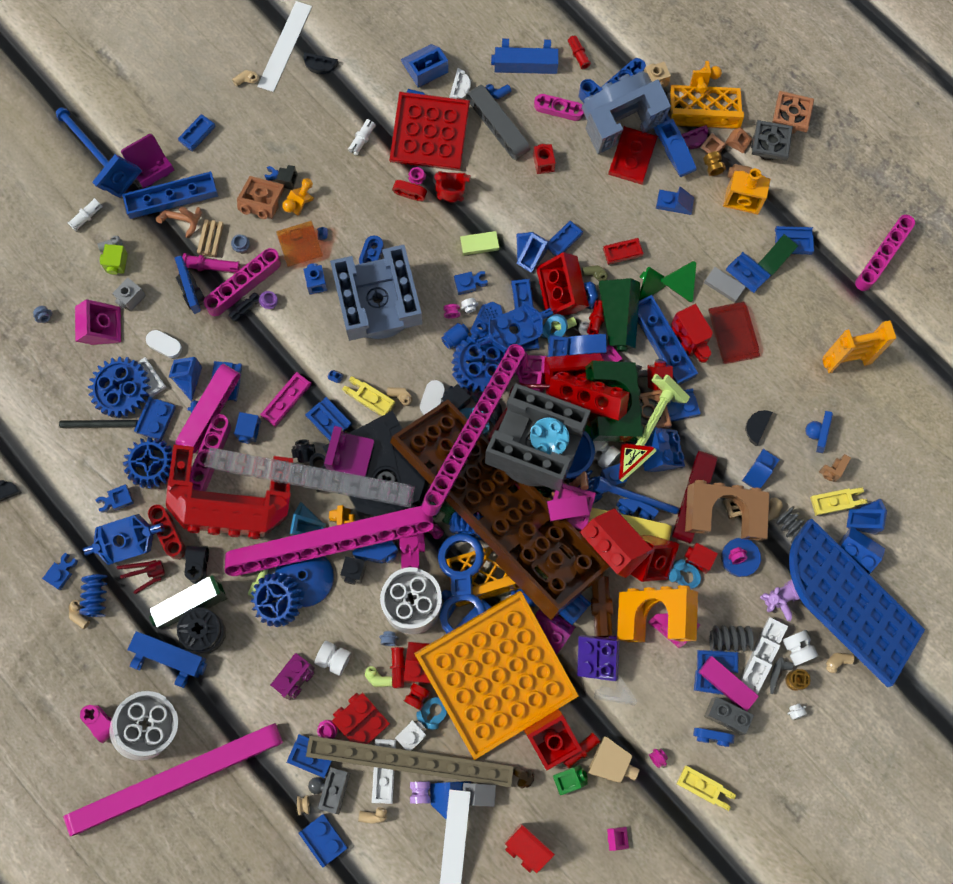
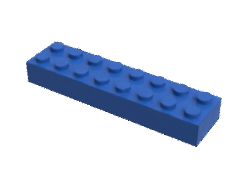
M210 171L125 193L122 196L127 215L130 219L218 197V192L213 174Z
M650 295L640 300L638 323L659 359L665 361L667 365L673 366V380L678 385H681L695 378L698 375L696 368L653 296Z

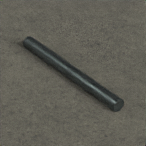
M61 420L59 421V427H136L138 421Z

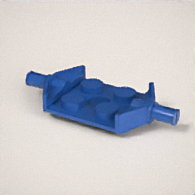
M524 302L523 306L493 319L489 317L488 334L483 338L477 339V344L481 347L489 343L504 353L512 344L520 346L527 344L542 336L543 320L552 316L553 311L549 308L539 312ZM515 326L519 329V333H511L509 328Z
M136 514L95 528L94 544L84 547L83 551L90 549V551L84 552V554L97 553L109 565L150 552L153 535L164 531V527L157 529L164 525L159 523L150 526L140 514ZM118 535L124 539L122 546L117 543Z

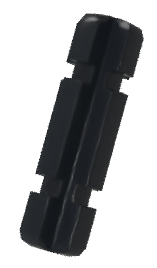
M255 292L252 293L249 299H245L236 307V310L229 313L230 319L237 322L241 315L244 316L254 307V304L259 303L260 296Z

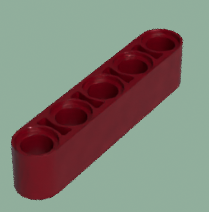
M701 450L698 451L673 529L672 538L691 544L695 533L685 532L688 485L694 483L695 480L707 481V484H710L718 456Z

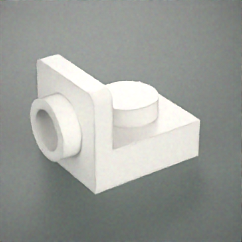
M412 720L395 739L405 750L412 751L427 736L424 733L427 729L419 721L415 723Z

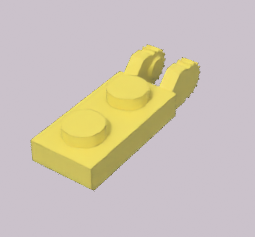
M352 376L349 381L359 388L358 391L355 392L347 386H344L342 389L346 394L353 397L354 400L380 416L390 412L396 404L391 398Z
M863 487L851 490L844 489L810 497L815 516L853 509L854 507L867 504V499L857 501L852 499V495H859L864 492Z
M686 765L676 785L713 805L716 804L727 811L731 807L717 799L720 792L730 799H735L736 794L723 788V785Z

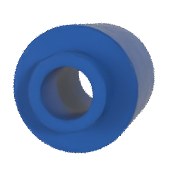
M457 323L444 333L441 340L449 350L455 349L462 340L466 341L470 332L464 324Z

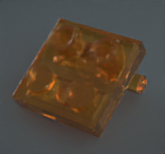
M312 220L276 231L288 267L323 256Z

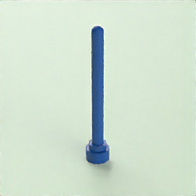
M597 476L593 483V491L606 493L608 491L672 514L679 513V508L611 485L606 478Z

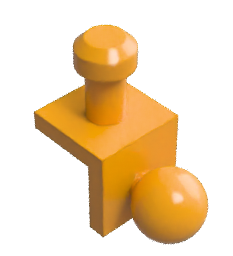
M705 61L702 69L693 70L690 87H697L698 93H705L708 90L710 78L714 80L720 78L722 74L721 68L718 66L710 68L709 61Z
M303 179L302 187L290 190L287 199L282 204L285 212H293L298 216L304 204L313 201L314 197L307 193L313 185L310 179Z

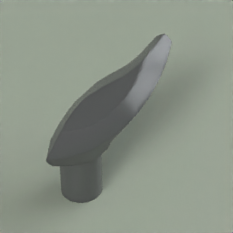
M782 656L773 667L770 694L774 693L782 676L783 669H793V663L784 661Z

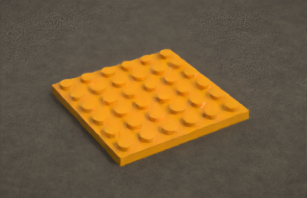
M518 591L414 653L474 760L578 697L575 688L521 591Z

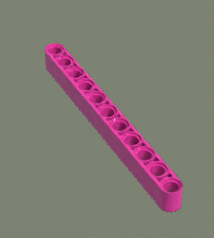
M512 344L507 349L425 495L422 511L426 515L434 516L440 511L520 366L525 353L522 346Z
M422 506L230 550L225 554L224 571L229 576H239L426 533L434 527L433 516L426 515L422 511Z
M276 723L64 815L63 818L69 836L71 837L282 744L283 740Z

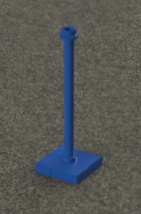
M63 107L57 109V119L64 121L104 166L92 183L96 187L120 198L142 172L140 167L116 154L108 161L69 117L70 112Z

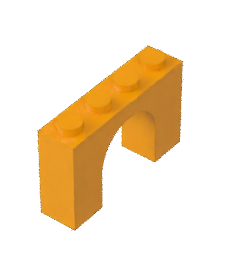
M679 585L678 589L662 586L660 590L645 587L644 591L628 588L627 592H619L617 639L628 643L645 642L648 612L655 604L663 602L668 611V639L679 642L697 641L698 592L691 590L690 586Z

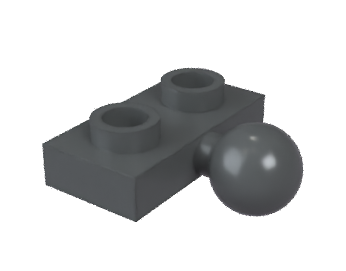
M329 767L325 784L319 777H314L309 781L308 789L311 793L319 794L322 792L318 809L339 815L351 773Z

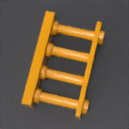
M891 320L882 322L873 333L855 337L851 336L849 329L845 330L823 356V365L827 368L828 373H832L841 363L857 359L862 360L864 366L871 365L896 340Z

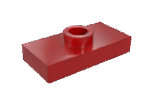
M639 238L603 246L608 265L643 257L644 255Z

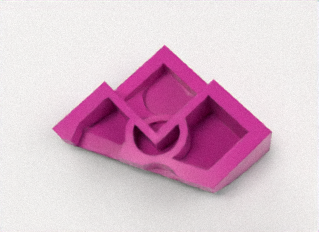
M524 353L520 366L516 371L519 382L524 384H545L544 362L547 356ZM530 388L541 393L544 392V388Z

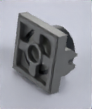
M757 120L752 139L751 155L759 156L764 160L779 159L787 161L793 126Z

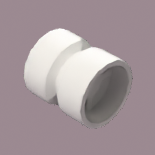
M593 441L595 446L594 460H597V465L602 469L610 467L621 454V451L613 445L609 446V441Z
M807 630L783 639L786 649L792 652L790 657L794 666L819 656L814 645H810L811 638Z
M324 641L314 664L324 669L329 667L330 672L341 676L349 662L351 652L343 648L337 650L336 645Z

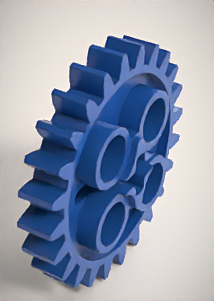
M468 336L466 341L462 340L460 345H457L456 351L453 353L454 359L451 363L455 366L452 371H458L455 378L461 377L460 384L466 382L467 389L472 386L473 392L476 389H479V392H483L492 378L488 371L493 373L498 367L496 364H500L505 353L489 343L479 347L477 341L476 343L470 341V336ZM469 352H474L477 356L474 357ZM488 354H493L495 358L489 357ZM469 369L475 370L477 374H472Z
M119 356L117 361L111 358L110 364L104 361V367L97 366L100 371H93L96 377L89 379L93 382V385L88 386L89 389L93 390L88 395L93 398L91 403L96 405L95 408L97 410H101V413L104 415L108 413V416L112 418L114 415L117 418H121L122 414L128 417L129 411L135 414L134 408L136 407L142 409L140 402L146 403L143 398L144 396H150L146 390L151 388V386L146 384L150 379L145 377L148 372L143 370L144 367L138 364L135 360L131 361L128 357L124 360ZM126 371V375L121 378L122 373ZM110 381L109 386L105 388L106 382ZM135 387L134 392L129 394L130 389ZM118 396L117 402L113 404L114 398Z

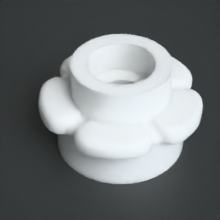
M475 298L466 299L461 302V310L466 313L474 312L478 302L475 301Z
M800 703L789 707L790 712L787 714L790 715L792 720L807 715L805 710L807 707H802Z

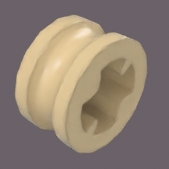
M305 795L304 798L297 796L298 815H302L304 812L310 814L308 795Z

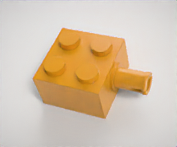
M756 168L751 169L749 174L745 171H734L727 186L723 207L758 215L767 199L771 179L761 175L760 170Z

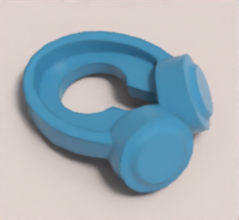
M559 314L549 317L543 326L541 337L547 338L548 343L550 335L562 337L568 328L566 318ZM552 322H559L561 329L551 333Z
M684 559L673 563L674 568L671 569L669 574L671 582L690 586V589L700 584L701 575L696 567L686 563ZM680 571L691 572L693 574V581L687 583Z
M431 698L424 704L422 710L417 712V719L422 725L425 724L426 728L436 730L444 720L447 711L439 698ZM439 704L442 708L441 713L437 716L434 715L431 720H428L427 716L430 714L431 705Z

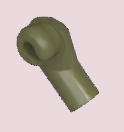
M598 265L582 267L583 276L592 275L598 281L608 279V273Z

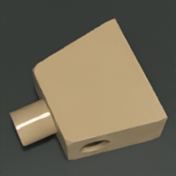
M604 736L600 741L587 773L621 783L624 776L635 781L639 769L629 764L632 759L630 753Z

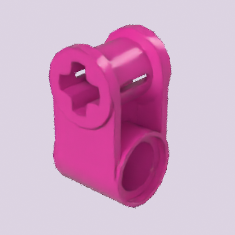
M86 705L80 712L81 720L99 742H106L110 738L109 729L112 718L100 706ZM89 711H95L93 713L94 718H89L91 715Z

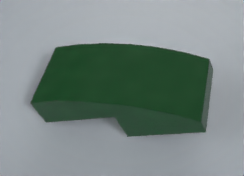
M783 234L758 265L772 276L798 245Z

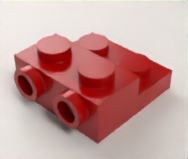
M358 693L354 694L348 700L350 704L345 709L340 707L333 714L335 718L332 720L350 742L369 744L390 725L364 693L360 695Z

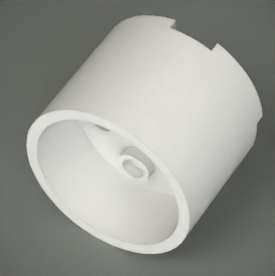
M408 567L400 569L389 576L382 588L380 602L385 617L392 627L405 634H420L432 628L438 621L442 608V594L440 586L433 576L421 569ZM412 595L413 598H417L414 600V604L406 602L409 600L408 596Z
M152 691L134 693L118 706L112 717L109 733L114 748L122 756L137 761L148 760L159 755L176 735L178 728L177 712L170 701L159 693ZM143 720H146V723L150 725L145 730H142V726L139 725Z

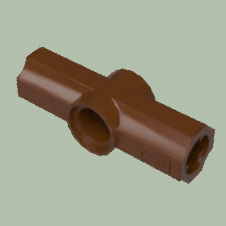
M602 576L591 585V614L594 617L595 637L607 638L612 636L613 633L611 621L613 603L612 598H610L609 576Z

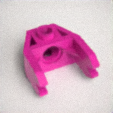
M425 534L400 538L401 568L414 567L419 569V552H425Z

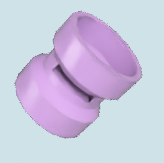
M410 782V789L412 790L410 803H430V796L428 795L430 782Z

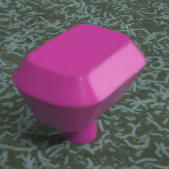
M433 524L434 527L429 533L435 539H439L443 536L444 532L438 524Z

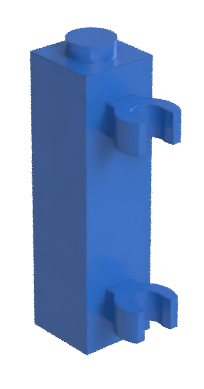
M502 38V47H495V54H491V65H495V73L557 74L558 49L551 48V40L544 39L543 48H510L509 39Z
M137 631L127 649L136 653L129 667L140 671L146 657L177 669L180 673L174 685L185 688L189 675L199 678V675L204 673L207 666L205 658Z

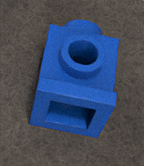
M316 263L307 265V268L303 270L309 295L327 291L322 265Z

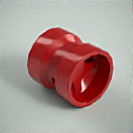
M413 683L410 687V694L406 695L403 701L418 710H422L423 702L431 692Z

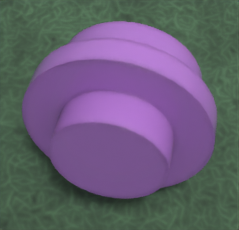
M265 291L260 295L259 303L265 309H273L278 303V298L275 293Z

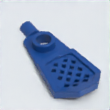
M495 302L482 305L470 330L472 334L469 338L470 341L476 343L478 338H483L488 334L489 317L493 319L503 314L501 305Z

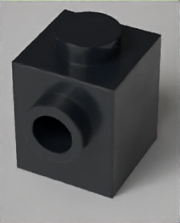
M456 384L454 387L450 386L444 392L441 403L448 399L460 411L471 402V393L466 387Z
M345 556L340 574L345 583L352 585L362 583L366 569L365 561Z

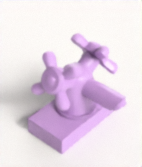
M792 579L785 583L783 587H776L775 591L772 590L770 592V595L764 593L760 596V599L764 600L768 606L767 612L773 611L775 606L781 608L787 621L792 619V612L787 602L791 600L795 602L800 599Z

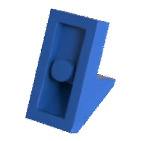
M679 187L678 192L659 189L656 209L691 215L694 197L682 187Z
M763 449L742 481L752 488H761L772 474L780 459Z

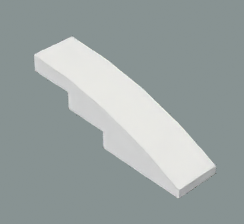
M770 616L740 679L757 695L772 667V661L788 628V625Z

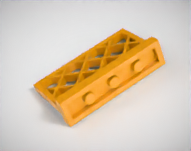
M670 85V119H673L677 126L702 127L707 125V127L741 128L744 119L741 88L708 87V90L705 93H700L702 96L697 99L692 95V93L698 92L697 87ZM674 91L682 92L684 95L678 97ZM716 93L719 97L714 99L709 94ZM736 94V98L732 100L727 95ZM688 97L693 102L690 105H688L683 100ZM706 98L711 103L706 106L701 101ZM721 99L728 103L725 107L719 103ZM680 104L684 107V109L675 108V106ZM697 104L702 109H693L692 107ZM715 105L720 110H711L710 108ZM732 106L737 111H729L728 108Z
M490 547L483 548L485 554L483 565L488 561L494 567L489 574L483 572L480 568L478 573L487 577L483 584L478 585L474 583L478 573L472 576L473 594L482 600L521 589L506 573L500 579L493 577L497 567H501L488 558L493 550ZM472 551L446 559L447 564L452 569V563L461 562L464 565L460 572L465 571L467 566H472L469 563L473 557H476V553ZM460 601L457 602L456 605L460 607L463 605L470 604L471 602Z

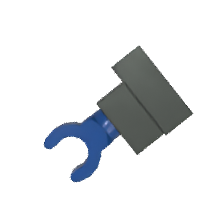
M288 165L287 169L280 167L279 171L271 166L267 167L268 172H272V174H265L266 180L272 181L275 179L278 183L284 184V188L293 190L298 175L295 166Z

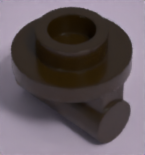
M518 767L513 769V775L519 778L517 782L519 788H528L533 784L535 774L532 770L525 772Z

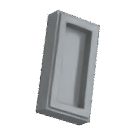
M714 267L704 282L734 303L745 289L743 284Z

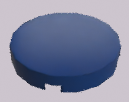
M733 539L723 547L721 553L723 567L728 573L736 577L749 576L759 568L761 553L751 540ZM741 547V549L746 550L747 560L743 563L733 564L729 560L732 549Z

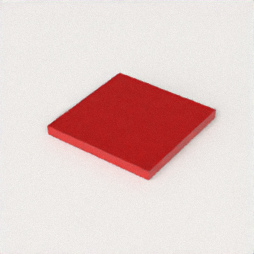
M399 92L389 161L392 163L461 171L470 100Z

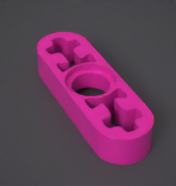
M539 94L535 97L534 108L538 112L573 121H579L584 116L581 109L582 104L579 102L546 94ZM557 104L563 105L564 109L558 111L554 108V106Z

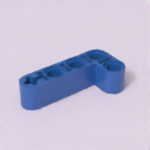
M640 58L633 59L605 84L609 82L614 84L619 81L620 77L626 74L632 76L644 71L646 67L644 60ZM585 79L580 84L579 98L585 103V98L595 95L603 89L593 80Z

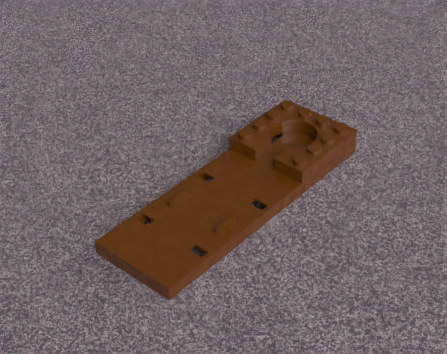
M447 399L393 435L390 443L431 485L468 419ZM482 434L445 501L498 555L495 562L552 620L600 579L610 566L566 519L550 521L547 506L548 500L534 486L521 484L509 477L505 471L485 464L486 449L490 441ZM430 462L434 467L428 469L425 464ZM517 483L521 488L513 494L508 488ZM478 512L482 518L477 520L473 515ZM536 566L548 577L546 580L534 569Z

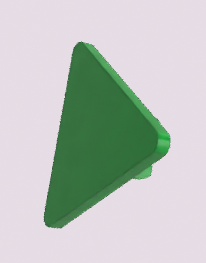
M692 261L661 279L664 285L688 302L693 301L696 262Z
M648 267L646 272L643 271L640 275L643 283L640 289L639 301L650 295L653 296L666 287L661 282V279L665 276L651 267Z

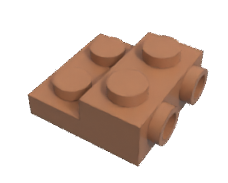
M249 176L237 198L238 210L245 215L252 213L258 215L261 219H273L278 209V201L284 191V184Z

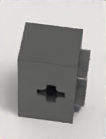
M714 697L711 699L704 717L740 735L747 734L754 715L727 701Z

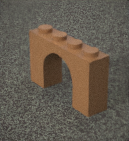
M695 480L694 483L688 485L685 532L698 534L711 532L713 505L719 498H726L733 501L741 511V539L753 541L767 539L769 492H764L761 488L744 489V486L733 485L732 487H726L724 483H713L711 485L707 484V481Z

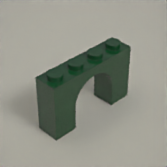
M593 360L585 367L587 380L602 382L609 387L622 388L623 391L629 392L627 414L620 420L596 417L590 422L592 441L635 442L643 437L644 427L641 424L642 408L639 403L640 389L637 382L638 370L636 369V363Z

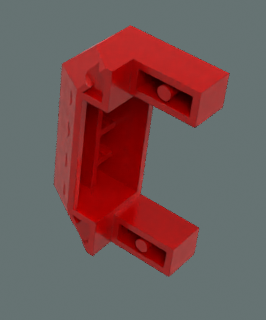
M173 445L167 485L166 508L184 529H188L187 532L200 533V531H208L210 535L228 533L230 537L248 535L250 539H260V537L266 536L286 520L291 494L293 458L273 456L269 490H266L265 497L193 490V482H190L194 447Z

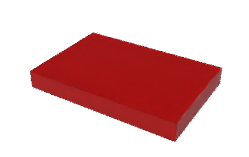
M624 126L608 175L642 185L658 136Z

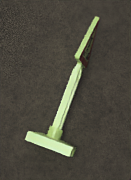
M655 374L651 380L662 391V394L660 395V401L644 428L643 437L635 445L625 443L621 445L619 480L621 482L656 452L654 447L644 445L666 405L670 401L687 403L690 398L669 375H665L664 379H662L658 374Z

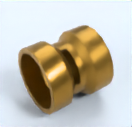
M719 151L708 153L703 157L705 165L708 166L709 176H717L726 170L724 163L721 162L722 157Z
M796 669L786 675L785 681L788 688L799 691L807 688L810 685L811 679L807 671Z

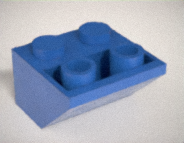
M433 44L401 59L402 64L418 88L449 73L448 59L440 47Z
M654 428L644 446L654 447L656 452L643 463L644 471L661 472L685 467L684 454L681 450L680 437L677 430Z
M852 526L838 543L869 575L881 562L885 552L884 547Z

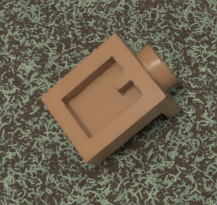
M844 454L840 459L836 458L831 467L824 465L819 473L823 474L822 476L825 479L836 482L842 476L851 457Z

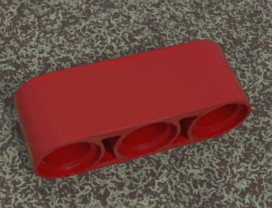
M161 505L151 506L148 510V517L152 526L162 523L164 526L157 529L163 527L164 530L171 528V533L168 536H163L164 531L156 533L164 551L173 559H181L185 555L186 547L169 512ZM163 511L162 517L155 519L156 513ZM179 545L178 552L171 553L172 547Z

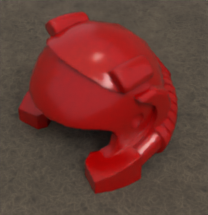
M438 171L434 175L436 180L435 187L438 192L437 198L439 200L444 199L448 202H461L464 200L466 182L470 183L471 175Z

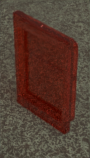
M745 302L708 309L723 364L760 357L759 345Z

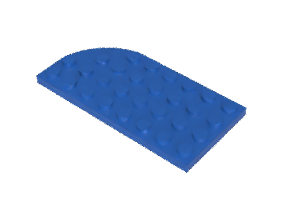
M811 518L797 534L790 549L789 567L795 590L805 607L887 688L891 687L897 680L925 629Z

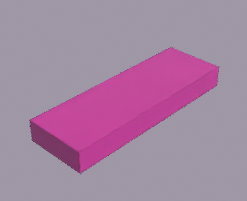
M296 372L260 416L276 428L310 388L311 382Z
M710 656L698 671L733 703L745 711H748L759 697L713 656Z

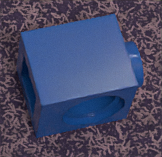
M239 412L234 432L239 442L249 444L250 441L256 442L261 424L259 416Z

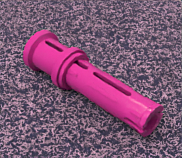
M187 253L183 254L187 268L198 269L200 272L204 271V269L234 273L240 270V266H238L240 265L239 261L209 259L203 255L191 256Z

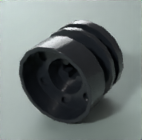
M193 608L185 612L180 618L177 625V636L186 648L200 654H206L217 650L223 644L226 636V627L223 620L212 611L205 608ZM199 625L204 628L200 630L201 634L196 632L199 629Z

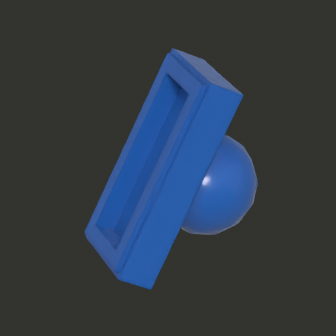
M825 411L823 423L812 421L805 428L806 435L813 440L819 439L816 450L818 453L825 451L833 413Z

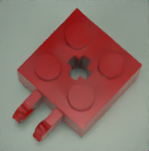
M694 304L677 312L670 326L688 357L695 355L698 361L706 363L712 353L707 344L712 337L713 331L698 306Z

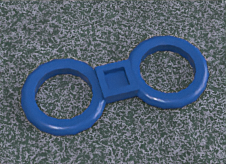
M459 533L450 536L443 542L438 553V562L441 570L451 578V597L445 601L440 612L441 626L446 634L454 630L449 623L448 616L450 609L457 602L470 601L476 606L478 615L486 611L484 603L473 594L472 576L478 573L483 565L484 551L480 542L469 534ZM467 542L475 549V562L465 571H454L447 564V552L455 543Z

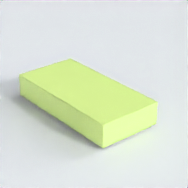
M496 231L460 236L463 256L499 250Z

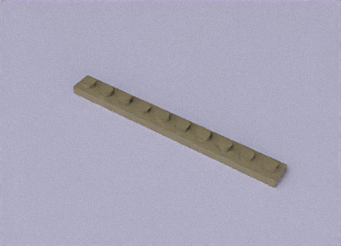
M309 736L306 757L504 787H511L514 766L315 736Z

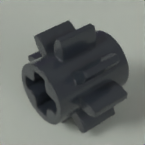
M307 439L296 441L295 446H292L291 449L292 458H297L300 463L309 462L311 456L316 453L315 445L310 444Z

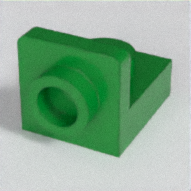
M581 765L553 775L560 796L588 784L587 773Z

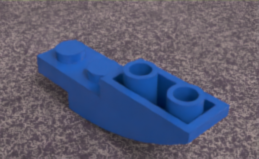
M667 114L663 123L653 129L665 147V153L679 177H683L696 171L697 168L677 125Z

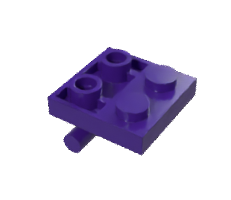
M586 635L578 636L577 676L617 681L619 671V639H617V636H609V638Z

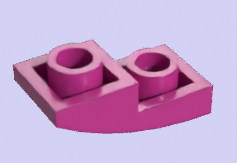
M586 495L547 501L550 521L589 515Z

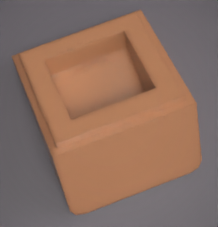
M737 128L731 132L725 143L744 153L752 138L742 128Z
M711 133L700 148L707 153L721 152L727 144Z

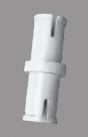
M366 119L360 131L356 132L355 139L350 147H348L351 153L354 150V155L359 154L362 146L368 142L369 135L376 127L373 121L370 124L371 120Z
M94 198L84 209L81 208L79 213L68 224L77 231L87 220L90 221L91 217L103 206Z

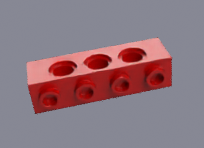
M563 371L550 378L549 395L615 420H620L627 414L629 392L623 391L622 388L609 387L602 382H592L585 377H575Z

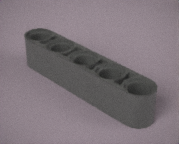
M479 85L466 93V98L470 100L472 108L512 159L516 160L530 151L527 140L483 85Z

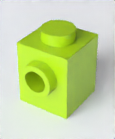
M104 245L103 254L100 255V265H102L107 273L112 275L124 274L128 256L124 246Z

